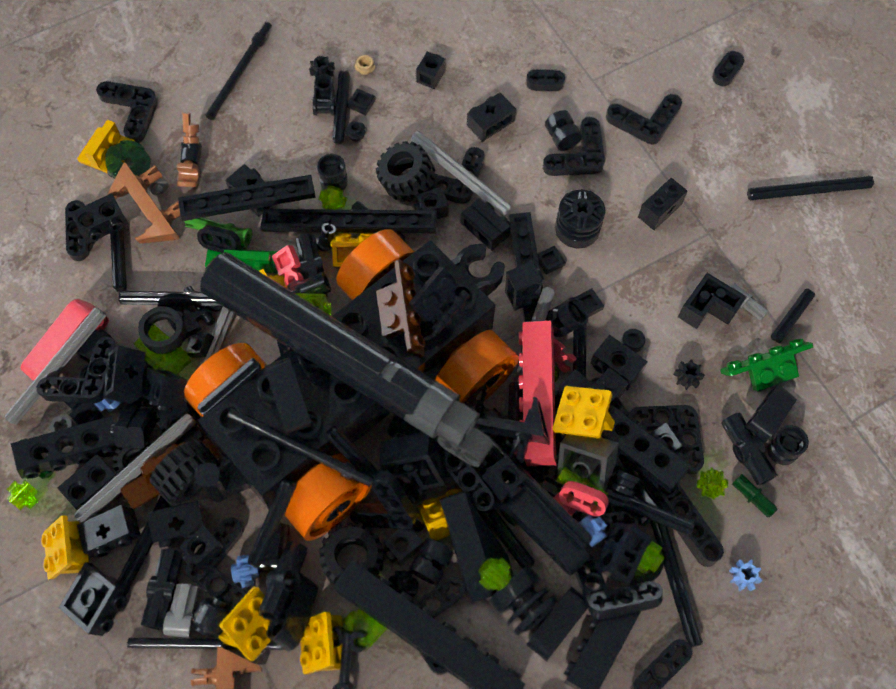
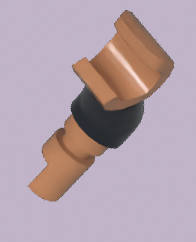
M186 112L182 113L183 132L186 135L183 136V142H181L180 163L177 164V170H179L177 186L197 187L199 183L198 163L202 153V143L199 142V136H197L199 124L191 123V113Z

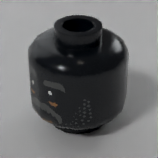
M217 595L214 598L203 599L193 616L196 631L207 637L221 634L223 630L220 628V623L231 612V609L227 606L229 602Z

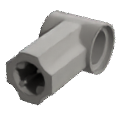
M184 583L176 584L171 610L167 612L164 620V635L184 638L192 637L195 629L193 616L200 589L198 586Z

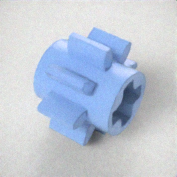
M740 559L736 562L737 568L732 567L729 569V572L733 574V579L730 583H735L739 586L738 591L747 587L751 592L755 589L754 583L759 584L762 582V579L758 577V572L761 568H756L752 565L753 560L744 564ZM743 571L747 572L746 577L749 578L748 580L744 579L745 574L742 573Z

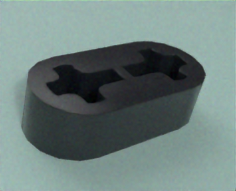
M534 69L527 73L526 86L533 91H560L564 87L566 77L559 70Z

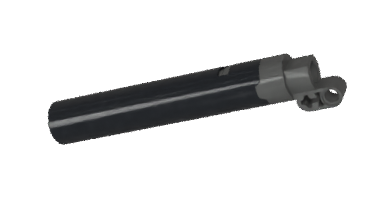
M227 252L219 254L206 267L200 281V290L204 295L432 438L439 436V444L461 460L478 467L493 447L492 440L486 434L474 428L480 414L460 402L459 394Z

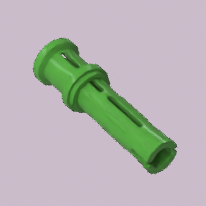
M206 218L185 221V227L200 230L207 225L232 230L239 236L241 246L247 248L252 240V229L235 227L233 223L222 224Z

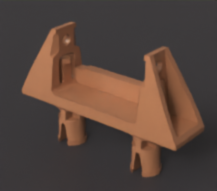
M123 163L107 195L112 193L114 198L117 199L129 193L149 222L152 223L143 234L135 239L140 244L180 239L171 226V222L180 217L179 202L177 201L164 211L162 209L159 210L146 191L148 190L146 187L163 178L157 167L154 165L138 176L132 172L126 163Z
M217 647V665L215 668H192L191 673L193 675L204 677L190 680L191 686L215 684L216 689H235L234 674L240 673V675H243V673L262 672V668L226 649Z

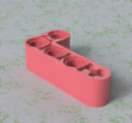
M81 299L71 301L21 364V370L34 381L95 306ZM106 316L95 330L105 329L109 318Z

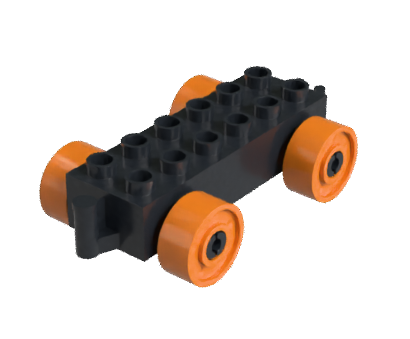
M386 229L371 235L360 243L340 267L337 275V285L352 301L332 317L431 378L437 375L435 380L459 394L460 402L464 403L480 387L487 393L484 401L488 399L507 380L519 361V356L492 330L496 304L488 295L502 283L505 270L504 263L500 261L494 263L489 274L485 277L478 278L469 272L471 263L485 258L486 246L484 244L469 245L462 249L456 258L450 260L431 240L417 251H414L395 231ZM398 259L412 267L415 274L413 279L414 288L417 293L439 267H445L459 284L454 291L456 296L461 290L469 294V298L465 301V307L461 311L456 312L452 317V323L448 328L444 327L439 334L432 329L436 322L434 318L429 322L423 321L421 318V334L425 341V356L421 358L407 351L404 333L390 339L382 336L376 291L397 283L394 261ZM446 301L440 309L444 312L450 304ZM236 343L225 347L208 358L193 373L184 390L185 399L201 416L198 422L204 432L224 456L218 467L212 463L204 462L200 464L195 471V480L210 499L216 502L223 501L229 495L251 488L269 510L281 481L285 478H290L296 482V488L284 515L306 541L315 540L344 521L352 513L355 505L362 503L372 486L370 485L369 487L352 478L348 480L340 476V472L228 418L231 408H234L286 434L265 370V365L267 364L247 343ZM289 349L272 363L290 358L312 426L287 435L344 463L350 462L330 442L326 436V431L332 426H337L352 443H355L391 412L297 352ZM254 358L261 365L260 371L208 413L202 415L197 409L198 404L250 359Z

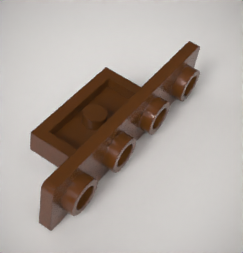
M398 259L394 261L397 283L376 291L382 336L390 339L404 333L407 351L421 358L425 356V341L420 328L421 317L409 305V302L417 294L413 281L415 274L410 265Z
M208 438L202 440L201 442L219 460L220 456ZM179 444L170 446L165 451L166 453L159 457H151L146 460L143 466L140 467L142 476L121 488V493L133 510L160 495L150 483L151 474L160 461L180 446Z

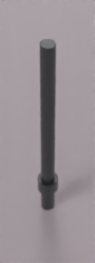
M265 22L259 32H256L252 37V43L205 114L208 119L212 120L257 49L262 47L266 41V35L272 27L269 22Z
M231 408L227 415L228 418L340 472V476L348 480L352 478L369 487L373 482L374 477L356 469V465L348 461L344 463L234 408Z
M128 638L127 641L128 648L217 649V647H221L223 649L239 650L237 647L226 645L220 639ZM271 640L261 653L264 650L284 649Z

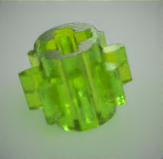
M331 185L327 189L321 190L318 200L322 201V208H344L347 197L343 196L344 190Z
M711 467L706 472H700L697 488H702V496L706 495L714 500L720 495L725 496L728 479H723L724 471L719 472Z
M25 479L21 484L14 481L6 489L11 493L6 499L19 510H22L25 506L31 510L39 501L35 497L39 491Z
M652 541L647 546L637 569L644 574L648 570L655 573L665 558L660 554L662 547Z
M489 558L479 569L480 577L482 578L479 582L488 591L491 588L498 591L502 590L511 579L510 571L508 570L511 566L502 558L499 560Z

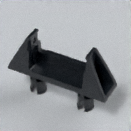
M481 387L463 403L480 414L474 428L482 433L514 438L510 454L508 455L514 462L517 458L520 463H524L529 442L550 445L541 404L537 397H533V403L528 411L525 422L487 415L482 416L483 403L487 393Z

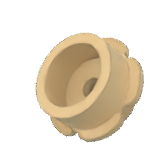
M362 55L357 59L355 69L362 75L372 73L375 70L374 61L370 56Z

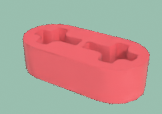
M575 481L566 482L559 493V498L563 504L595 517L604 514L609 502L608 497L603 492ZM570 491L574 493V497L570 496ZM594 501L598 502V506L594 505Z

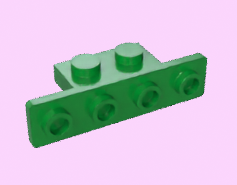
M207 249L205 267L217 255L222 253ZM224 250V253L232 254L258 271L264 269L265 273H278L272 259V255L278 251Z
M795 339L790 341L789 345L785 347L775 346L768 349L769 352L749 355L747 360L729 362L727 367L721 368L720 371L721 374L727 376H734L748 371L753 390L760 391L799 377L794 354L814 348L813 343L803 341V339Z

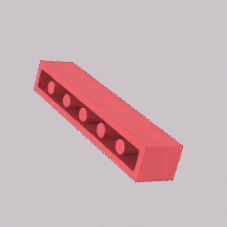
M551 320L523 322V331H519V345H523V353H519V366L523 367V375H519V388L523 389V397H519V410L523 412V420H519V422H525L528 411L533 403V397H537L541 404L550 440V445L529 442L524 461L526 466L556 465V432L552 429L556 418L554 329Z

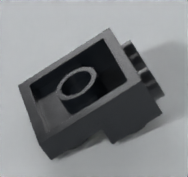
M85 562L58 608L87 634L103 636L104 633L112 629L114 625L113 618L117 611L126 605V596L129 589L115 577L104 574L94 564Z

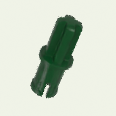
M741 474L732 483L748 499L747 502L753 503L766 517H771L778 508L761 492L762 489H758L744 474Z

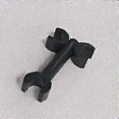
M336 625L332 627V632H335L339 639H333V647L336 648L342 645L339 682L332 689H341V687L344 689H354V685L350 682L352 650L362 652L366 649L365 645L358 643L357 638L366 637L368 632L365 630H358L356 632L346 631L344 627Z

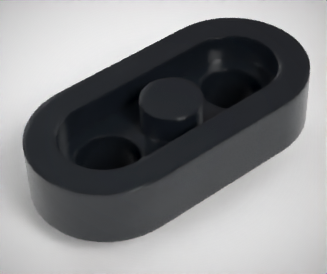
M730 51L725 54L714 69L712 79L715 84L719 86L731 84L742 69L745 61L741 53Z
M207 225L197 233L200 245L209 250L224 253V250H238L241 245L239 236L232 230Z

